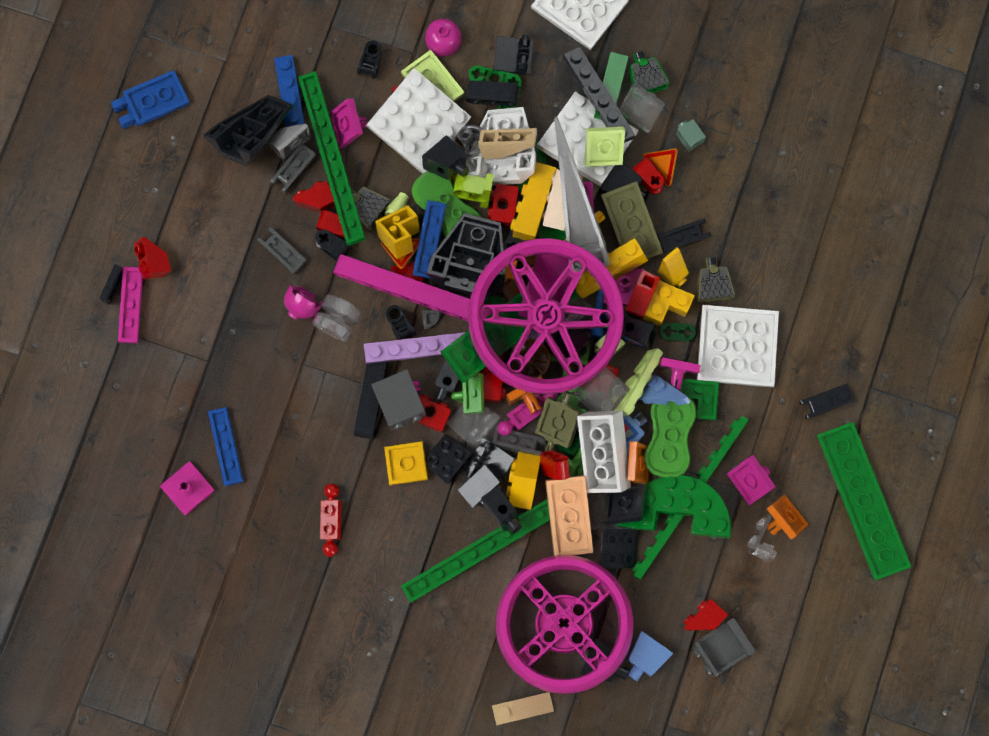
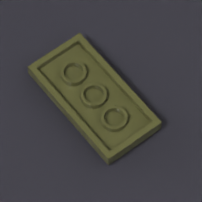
M637 181L601 194L620 247L635 238L647 259L663 253Z

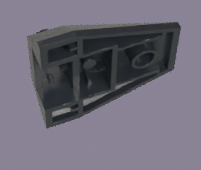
M267 95L217 123L204 134V137L223 157L247 166L261 154L292 108V104Z
M464 213L431 256L426 275L444 289L471 295L475 283L484 268L503 251L501 223ZM505 268L494 278L485 297L501 294L506 278Z

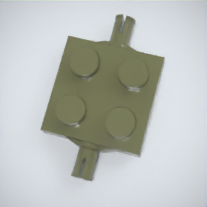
M569 391L564 392L561 401L552 397L546 398L535 431L536 434L543 436L548 441L545 451H553L555 444L570 448L578 427L577 416L581 415L582 411L573 408L569 404L572 395Z

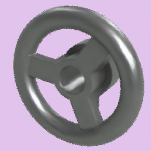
M465 125L452 138L455 143L457 138L462 142V150L465 151L466 157L480 152L479 146L469 151L470 145L480 138L481 130H483L480 126Z

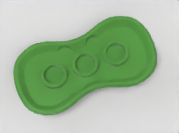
M426 171L414 182L412 195L415 202L424 210H426L427 200L446 204L441 228L445 238L464 213L481 217L474 207L453 195L454 185L451 179L446 180Z
M689 397V404L676 405L674 401H668L667 404H652L651 417L654 432L645 452V464L648 470L657 476L666 478L678 477L684 474L689 467L690 453L687 438L696 418V407Z

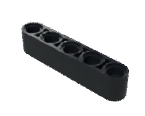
M388 362L366 365L354 428L355 437L372 440L374 438L380 404L371 384L385 379Z

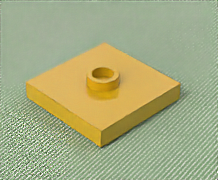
M423 441L384 447L390 486L428 480Z

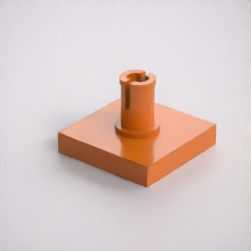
M515 389L506 396L509 406L524 400L531 414L536 413V410L542 409L534 393Z
M629 442L628 481L636 484L644 483L646 485L649 482V470L645 464V452L648 446L639 442Z
M785 494L767 508L768 512L775 519L767 525L768 530L776 526L770 532L772 535L777 534V532L783 529L792 540L809 525Z

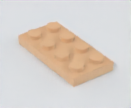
M571 476L565 480H545L554 556L593 553L585 476Z

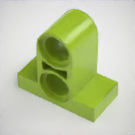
M487 173L486 178L468 174L462 177L458 174L454 184L453 195L461 199L481 202L480 207L487 209L494 174Z

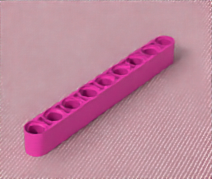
M339 255L333 271L335 275L468 322L470 299L354 258ZM488 309L482 311L483 317H487L492 313Z

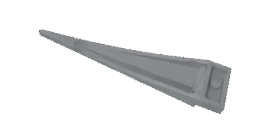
M555 117L566 241L589 251L607 266L610 264L605 240L559 119ZM573 263L572 269L579 272L581 271V266L578 263Z

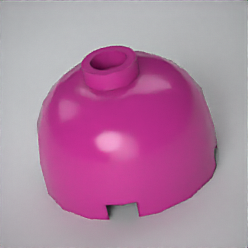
M440 18L428 26L425 32V43L428 50H431L436 56H451L459 50L462 43V34L454 21Z
M294 284L289 286L284 295V305L289 311L288 315L296 320L298 318L310 319L315 316L323 303L321 300L319 302L314 300L316 296L303 287L297 285L294 288Z

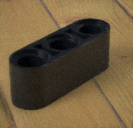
M473 80L468 82L465 100L472 104L516 106L520 87L509 82Z

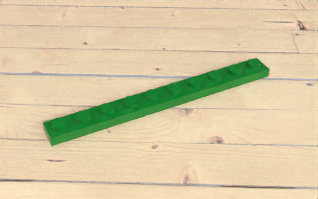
M314 71L299 76V82L346 244L350 246L365 241V234L318 74Z
M741 416L739 420L737 418L734 419L730 425L732 431L729 435L724 434L719 441V444H721L719 450H713L708 458L711 460L708 466L703 465L698 472L699 480L705 483L708 481L748 422L747 418ZM669 515L665 521L668 525L664 531L660 529L654 537L657 540L653 546H648L643 553L646 556L643 562L638 561L633 568L635 572L634 578L640 580L684 515Z
M544 500L531 508V510L518 516V522L522 528L517 533L513 534L509 529L503 531L499 527L401 585L410 603L550 521L548 500Z

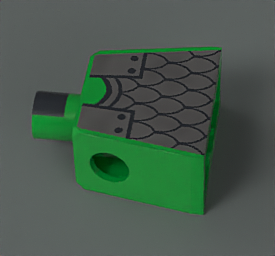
M644 51L635 53L633 56L636 63L631 64L629 69L634 99L668 89L670 82L655 57L646 59Z

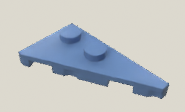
M656 374L645 385L642 396L637 399L642 400L644 404H667L668 401H674L676 405L690 403L686 395Z

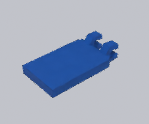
M174 70L123 91L121 98L111 102L115 113L125 108L129 112V114L118 118L122 129L128 128L133 124L139 127L190 105Z

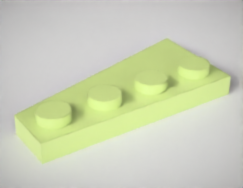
M656 348L645 353L634 369L636 374L627 379L623 385L626 387L620 395H616L613 400L614 406L611 410L607 409L606 411H623V416L630 415L634 411V405L637 399L642 396L645 385L651 380L653 370L660 364V358L663 354L661 350Z

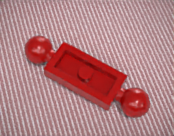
M330 483L324 488V494L328 499L321 501L320 539L326 540L322 551L327 557H333L337 554L338 547L334 540H341L342 501L335 500L339 495V488L336 484Z

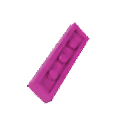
M123 267L118 331L119 343L138 344L143 277L139 267Z

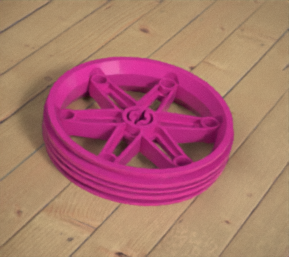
M549 238L533 239L518 243L493 258L476 281L468 308L470 336L482 362L496 377L508 385L536 394H556L573 390L600 373L611 360L619 345L624 323L621 294L613 276L605 265L589 251L578 245ZM549 254L567 258L571 262L547 293L524 257ZM516 260L521 261L523 268L516 269L513 266V262ZM578 263L581 266V271H574L572 264ZM509 265L525 304L483 305L490 284ZM585 269L599 284L606 299L608 310L566 305ZM525 274L541 297V299L536 300L534 303L522 279V276ZM567 276L572 278V281L559 304L551 298ZM485 309L490 310L492 317L488 319L483 317L482 311ZM549 309H551L548 315L549 318H547L546 321L543 322V324H540L543 320V314H545ZM528 311V320L499 317V312ZM564 313L592 316V321L564 322ZM601 314L608 316V323L600 321L599 317ZM483 322L525 327L507 364L496 355L490 346ZM608 327L601 349L595 358L583 368L567 329ZM533 329L540 336L523 357L519 353ZM558 330L570 355L567 359L550 335ZM545 339L568 376L557 379H538L523 375L520 372ZM517 361L520 364V369L517 371L512 370L510 362ZM575 363L579 368L578 372H571L569 364Z

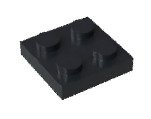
M644 483L632 484L629 489L623 492L607 493L604 514L606 525L643 521L646 486Z

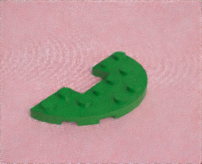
M683 475L674 478L660 477L646 483L643 521L616 524L617 527L655 531L658 514L665 513L694 516L691 529L692 535L731 539L732 534L730 514L720 495L705 482Z

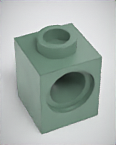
M694 119L689 122L685 120L678 125L676 135L688 152L704 143L706 136Z

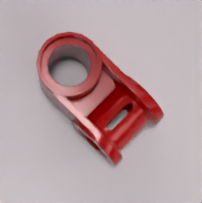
M647 157L631 168L642 178L641 183L648 192L659 194L663 190L664 178Z

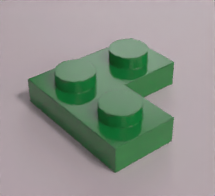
M683 379L681 390L679 391L691 398V400H697L696 418L700 420H716L719 382Z

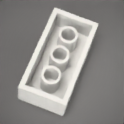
M623 411L586 412L577 416L587 493H617L629 489L631 482L628 481V455Z

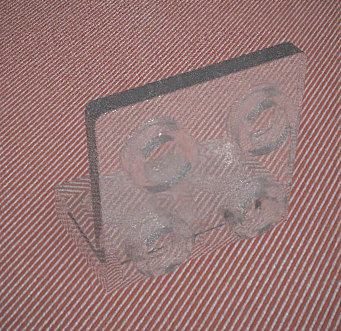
M462 405L447 421V425L475 449L482 439L499 423L500 416L495 412L492 413L485 406L484 413L466 415L463 413Z
M770 514L765 517L762 516L755 526L757 530L756 535L751 536L747 543V547H749L747 553L768 563L775 559L777 552L773 550V546L767 543L761 545L760 541L772 518Z

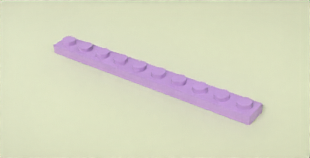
M533 330L527 339L537 340L540 334ZM464 333L364 344L366 364L441 356L440 351Z

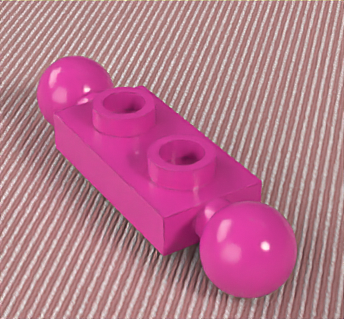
M558 393L543 394L542 397L540 394H534L542 409L536 410V413L531 414L527 405L523 402L506 415L509 421L504 420L498 424L497 430L499 434L503 436L511 434L514 426L517 430L523 428L542 413L546 398L552 397L557 400Z

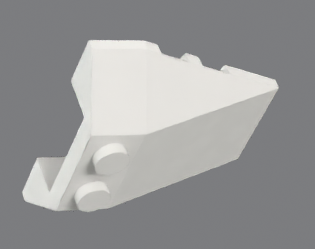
M524 107L488 110L480 125L483 130L529 129ZM479 140L471 145V150L478 146ZM534 146L502 159H483L481 151L473 156L466 157V166L469 167L468 175L486 178L487 173L494 174L492 186L496 184H520L535 172L536 152Z

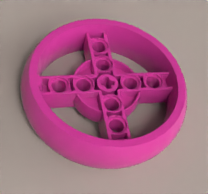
M550 556L526 566L505 588L496 612L497 641L507 664L528 684L551 693H578L589 690L604 682L624 661L633 637V612L624 588L616 577L603 566L579 556ZM571 570L584 573L594 578L596 582L579 598L567 594L552 597L536 578L553 571ZM535 590L543 591L541 599L533 598ZM523 591L539 609L535 618L537 636L518 652L512 639L510 620L515 601ZM590 593H597L599 595L598 601L590 602L588 600ZM611 596L616 606L619 627L615 645L609 656L606 657L590 639L594 629L592 612ZM549 604H553L557 609L555 613L548 614L546 607ZM576 606L584 607L585 611L582 615L574 614L573 611ZM562 619L564 621H570L568 622V628L559 627L561 625L560 621ZM553 632L555 639L552 642H546L544 640L546 633ZM579 633L583 636V641L576 644L572 641V637ZM534 645L540 647V653L536 656L530 654V648ZM589 648H593L597 652L596 656L592 659L587 658L585 655ZM550 650L562 654L577 651L593 671L575 678H554L536 671L532 666Z

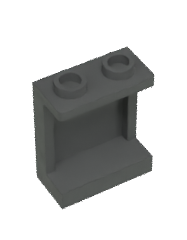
M408 370L371 384L390 430H400L405 427L406 423L411 421L413 423L419 422L426 415Z
M731 618L694 642V648L692 649L698 659L702 658L705 665H703L706 673L709 676L712 674L713 677L718 676L726 669L755 652L734 618Z

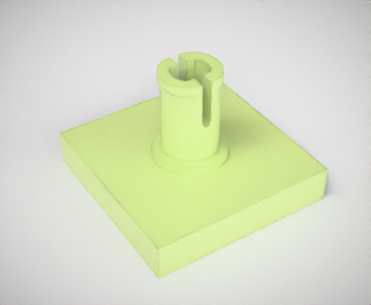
M586 128L584 165L586 167L623 165L625 128Z

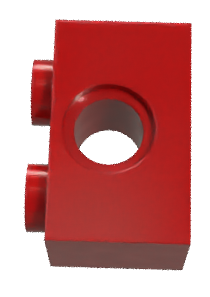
M496 184L495 190H491L490 200L494 202L493 208L489 207L488 219L500 222L503 227H511L513 218L515 219L519 187ZM501 202L507 203L508 207L506 209H500L498 207V204Z
M421 394L419 398L424 410L433 408L436 412L432 417L423 416V419L417 423L443 434L452 413L449 405L443 402L434 403L431 401L432 398Z

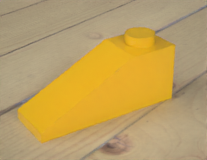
M675 248L662 260L658 274L667 284L680 288L687 282L686 278L689 272L680 250Z

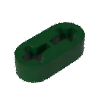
M665 323L659 330L660 338L670 342H690L696 334V330L692 325L682 323ZM668 327L670 331H674L676 333H671L670 336L667 337L666 333H663V331H665ZM685 329H688L692 334L686 338L685 334H679V332H684Z

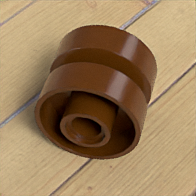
M527 339L519 355L524 357L536 340ZM541 343L520 372L521 374L533 378L539 376L543 378L550 364V354L544 344ZM516 345L512 348L511 353L507 359V362L510 359ZM517 361L510 362V367L512 370L517 371L520 369V364Z

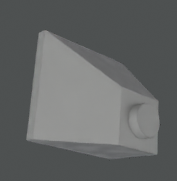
M307 124L280 128L273 134L268 145L284 162L301 143L305 144L312 138Z

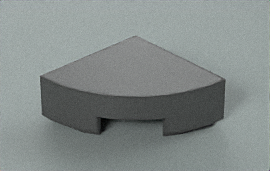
M422 310L424 330L431 329L439 322L441 312Z

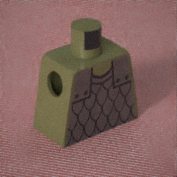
M362 187L358 193L352 190L361 224L370 233L376 225L375 221L380 219L386 212L385 208L390 204V200L366 187Z
M716 257L706 258V268L700 269L698 273L697 303L733 300L735 292L727 267H718Z

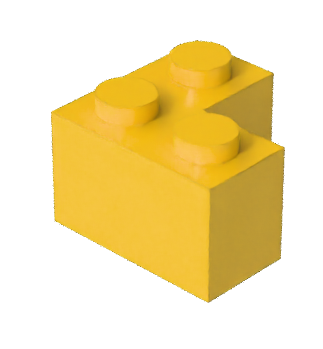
M408 205L375 221L378 238L396 259L413 252L411 236L420 232L418 216Z
M659 280L643 320L660 327L667 310L685 317L695 295Z
M518 452L517 459H514L508 481L512 483V486L507 487L506 497L509 498V502L513 507L531 510L540 456Z

